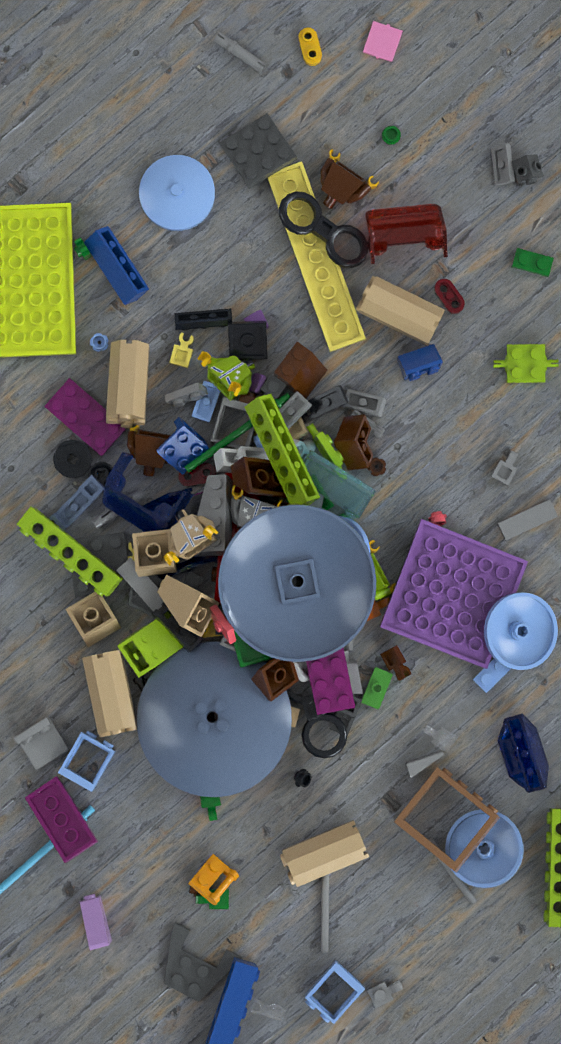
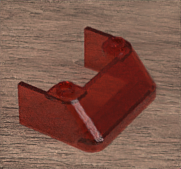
M426 204L374 209L365 213L371 264H375V256H381L388 250L387 246L425 243L427 248L434 251L442 248L443 256L448 257L447 229L439 205Z

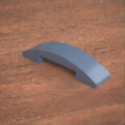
M92 474L49 519L65 531L91 506L106 488ZM52 536L51 540L54 541L57 536Z

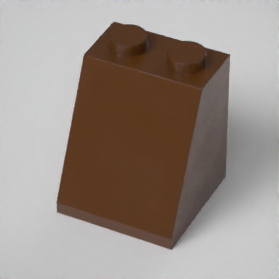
M296 342L275 370L274 376L284 382L293 393L298 391L307 399L325 375L327 369L310 350Z

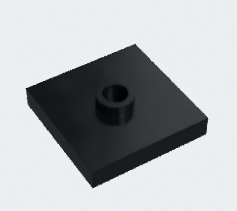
M266 321L228 322L229 357L236 356L239 360L267 359Z

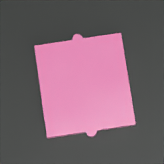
M373 21L363 53L375 56L376 59L381 58L392 62L403 31L390 27L389 24L384 25Z

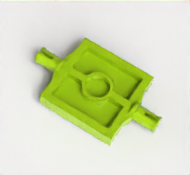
M507 344L505 360H493V363H500L494 364L493 368H505L507 383H545L547 367L559 366V364H551L559 363L558 359L547 360L545 344Z
M313 423L306 428L312 435L316 447L332 472L337 474L341 482L348 479L342 470V460L344 459L338 450L335 451L332 447L333 441L328 434L325 435L323 431L318 432Z

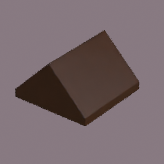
M275 658L258 669L251 679L269 701H273L299 681L293 662Z

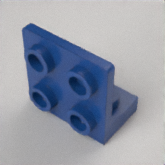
M178 417L174 421L177 429L156 451L177 471L185 474L187 471L184 466L207 451L209 446L200 434Z

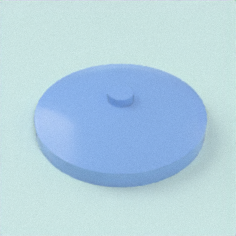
M170 155L155 161L145 171L140 182L139 198L145 214L154 224L171 231H184L197 226L209 215L214 204L215 187L210 173L199 161L184 155Z
M511 593L499 599L490 609L484 625V639L492 657L501 665L516 670L532 669L543 663L552 653L558 636V625L553 610L542 598L530 593Z
M480 809L468 812L460 817L453 824L447 835L445 853L455 861L490 816ZM499 812L497 815L500 818L458 872L453 871L460 880L471 886L493 888L502 885L514 876L521 865L524 853L522 836L516 825Z

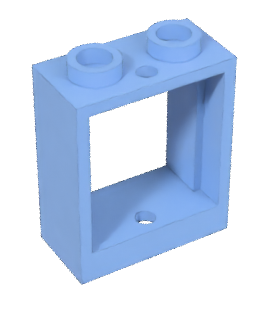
M87 730L86 733H80L58 773L93 792L116 750L112 749L114 747L113 744L106 740L103 743L96 739L97 735ZM84 739L108 752L93 781L68 768Z
M335 960L305 994L307 999L305 1003L313 1010L317 1008L321 1012V1018L327 1023L331 1021L335 1024L365 990V986ZM335 971L354 991L336 1012L332 1014L313 994Z

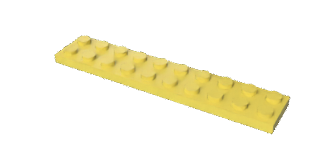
M302 161L284 167L267 178L278 209L281 200L287 194L295 191L305 192L315 198ZM294 200L288 204L287 215L295 225L305 227L313 222L314 212L307 202ZM285 227L329 351L332 352L366 340L341 268L329 258L325 242L313 233L297 235L288 231Z

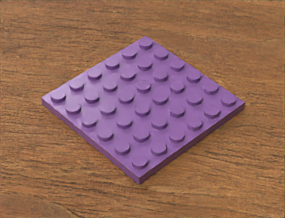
M420 519L379 627L487 669L492 655L488 651L484 639L486 617L492 606L499 599L517 592L528 561Z

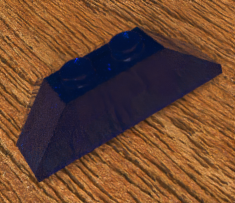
M523 713L505 718L497 741L509 777L528 793L547 788L549 764L537 728Z

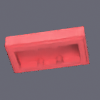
M216 604L209 607L217 632H221L229 644L236 642L234 628L230 625Z

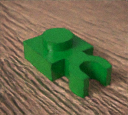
M82 238L76 239L74 241L76 245L74 250L78 257L83 256L85 261L92 256Z

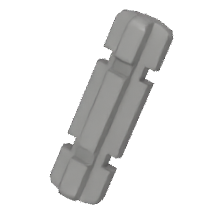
M354 410L350 416L361 415V413ZM367 418L371 431L380 438L385 429L377 426L375 422Z

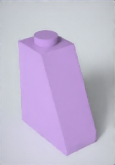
M95 893L86 895L84 900L80 902L89 949L94 950L109 946L112 938L101 896H95Z

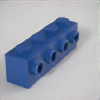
M109 226L96 230L84 241V244L124 305L137 301L149 290Z

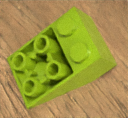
M167 611L164 616L168 619L171 614ZM156 619L123 639L117 645L138 678L183 648Z

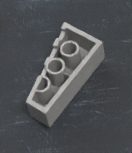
M227 475L207 476L197 516H204L214 522L218 534L214 533L213 535L217 541L194 557L223 556L232 539L230 504L233 496V480Z

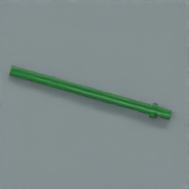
M286 393L279 399H274L280 409L291 397ZM248 420L184 466L188 473L212 457L220 448H224L253 427L251 420Z

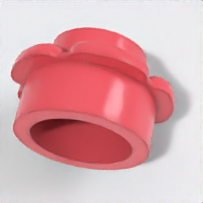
M441 511L431 513V517L428 520L433 524L442 526L446 524L445 518L447 515L442 514Z

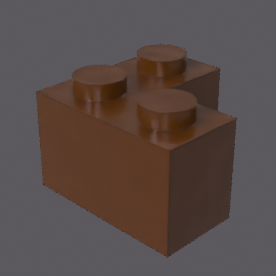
M365 414L344 417L334 439V446L341 453L344 459L342 462L345 463L348 471L369 468L374 456L367 443L371 426Z

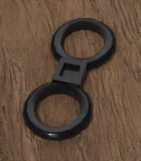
M295 191L287 194L281 200L279 218L287 230L297 235L313 233L325 242L326 252L335 264L343 268H354L366 259L368 242L365 235L356 227L351 225L337 226L324 217L318 201L312 195ZM302 200L311 206L314 212V219L310 225L305 227L298 226L289 219L287 207L291 201ZM348 233L358 240L360 253L357 258L346 260L336 253L334 239L338 234Z
M288 688L289 700L302 704L308 719L303 726L301 734L306 750L313 756L323 759L334 757L340 753L346 745L348 736L343 721L331 713L317 715L313 693L302 697L294 694ZM322 720L334 723L339 729L340 734L336 746L325 751L315 748L309 738L312 726Z

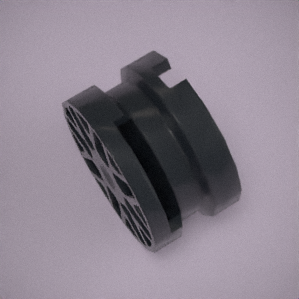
M100 461L89 469L88 477L93 474L106 489L114 484L116 473L110 464Z

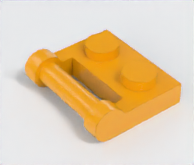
M212 854L188 884L211 904L217 905L221 895L233 881L238 879L239 874ZM222 873L227 876L214 893L209 891V888Z

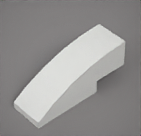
M259 447L220 448L214 454L216 472L232 473L230 466L243 456L269 459L264 448Z

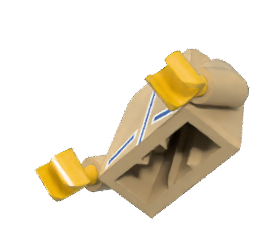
M180 510L175 514L178 523L170 529L172 534L170 536L169 552L164 556V560L169 566L173 560L176 563L179 562L178 556L189 560L217 541L213 534L217 535L218 531L215 529L212 520L204 516L187 515L185 510Z

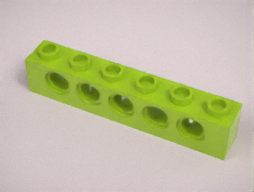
M272 394L257 397L244 408L290 505L312 504L320 498V495Z
M30 506L17 523L22 534L26 537L32 536L37 546L41 549L47 548L52 558L56 561L62 560L65 563L64 567L68 571L78 573L80 575L78 578L86 585L89 583L95 587L93 590L101 597L103 595L110 596L123 580V577L35 507ZM38 524L43 526L41 534H37L35 531V527ZM52 536H57L58 543L55 546L50 544ZM70 547L73 550V555L67 558L65 550ZM83 559L88 562V567L85 570L80 568V562ZM98 571L103 574V579L100 582H97L94 578L95 573Z
M550 808V812H547L546 823L550 824L549 832H546V843H549V851L545 853V862L548 863V871H545V883H548V890L544 891V902H547V910H544L543 919L544 922H547L548 927H561V911L556 912L553 909V905L556 902H561V891H554L555 883L561 882V872H555L554 869L555 864L561 862V853L555 851L556 844L561 843V833L558 834L555 829L556 825L561 823V808Z

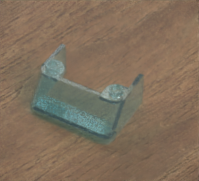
M310 450L303 462L318 493L343 508L345 516L358 521L376 491Z

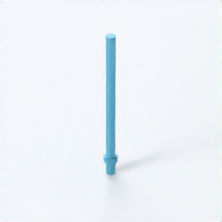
M89 805L83 812H81L82 816L86 821L88 820L87 817H89L95 811V809L91 805ZM51 840L0 884V894L54 847Z

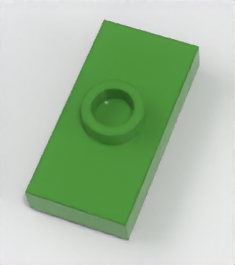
M375 667L361 703L379 710L393 674Z

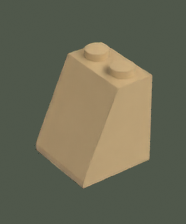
M166 575L160 583L157 591L181 627L202 637L212 619L209 607L215 604L218 606L219 602Z

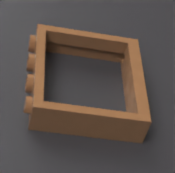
M437 767L394 822L457 873L500 817L497 815L498 810L490 804L488 806L484 805L481 802L483 798L477 793H469L466 790L468 786L462 781H454L451 778L453 774L447 769L443 768L441 770ZM439 776L490 816L455 861L405 821Z

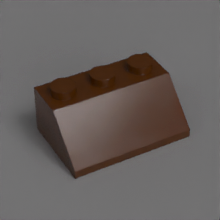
M243 456L230 466L233 483L246 493L287 498L269 460Z

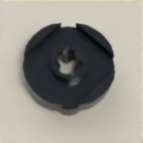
M67 440L62 442L56 449L53 462L56 470L64 477L79 478L85 475L91 468L92 455L89 448L82 442ZM71 454L75 457L78 456L75 464L67 461Z

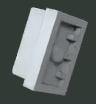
M50 717L44 718L14 737L17 745H21L36 770L69 750Z

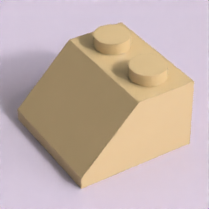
M170 529L132 534L135 571L138 577L177 572L174 560L170 566L164 560V556L169 552L170 536L172 535Z
M96 592L65 609L88 648L121 629L105 599Z

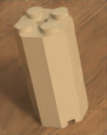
M372 276L363 292V297L356 308L359 313L428 346L445 311L377 276Z
M126 340L111 342L106 423L121 424L122 428H132V425H145L149 344L138 340H132V343H126Z
M115 650L83 657L82 660L99 738L137 730V721L122 652Z
M349 821L283 849V854H280V858L284 867H289L288 877L291 884H296L299 887L368 858V853H363L366 851L357 826L352 827L356 825L355 821Z

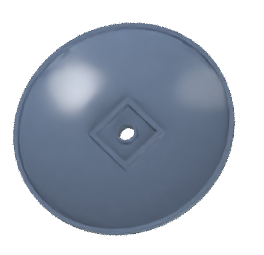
M285 505L260 513L237 531L227 546L221 561L218 590L225 616L234 628V631L244 642L269 657L283 661L304 662L331 655L342 649L357 636L364 627L373 608L376 594V573L367 545L358 532L344 519L330 511L315 506ZM293 577H302L303 584L295 586L292 583Z
M217 641L199 643L189 653L183 648L163 661L147 680L137 709L138 737L142 750L151 766L164 780L174 787L202 797L234 795L250 789L261 782L281 760L289 742L292 725V711L287 690L273 701H269L251 680L258 669L268 662L262 661L240 668L236 652L220 645L221 642ZM210 712H215L218 715V719L214 723H210L207 720Z

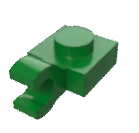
M200 796L202 808L208 807L209 821L218 820L216 806L221 805L220 797Z
M209 889V891L212 892V893H214L215 890H216V889ZM226 889L221 895L217 905L211 904L199 894L196 895V904L209 903V909H229V889Z

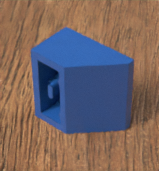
M434 344L397 357L404 380L409 379V381L419 379L424 373L432 375L439 372L438 370L443 363Z

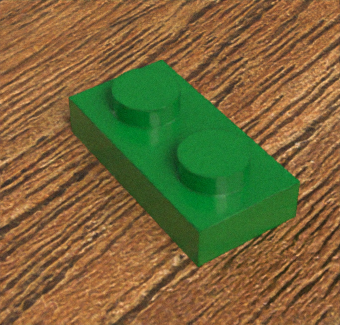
M517 248L512 268L549 277L554 258Z

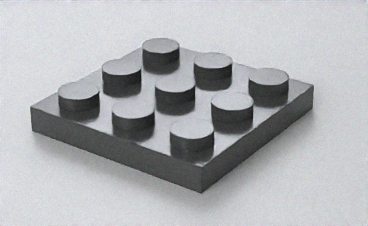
M268 113L219 142L249 189L297 160V156Z
M125 532L75 539L116 573H118L116 570L128 560ZM69 547L68 551L70 558L73 555V550ZM83 559L80 562V568L85 570L88 567V562ZM75 571L72 573L75 597L88 596L95 592L93 585L90 583L86 585L78 578L80 576ZM100 571L95 573V580L100 582L103 579V574ZM123 578L113 592L129 590L130 585Z

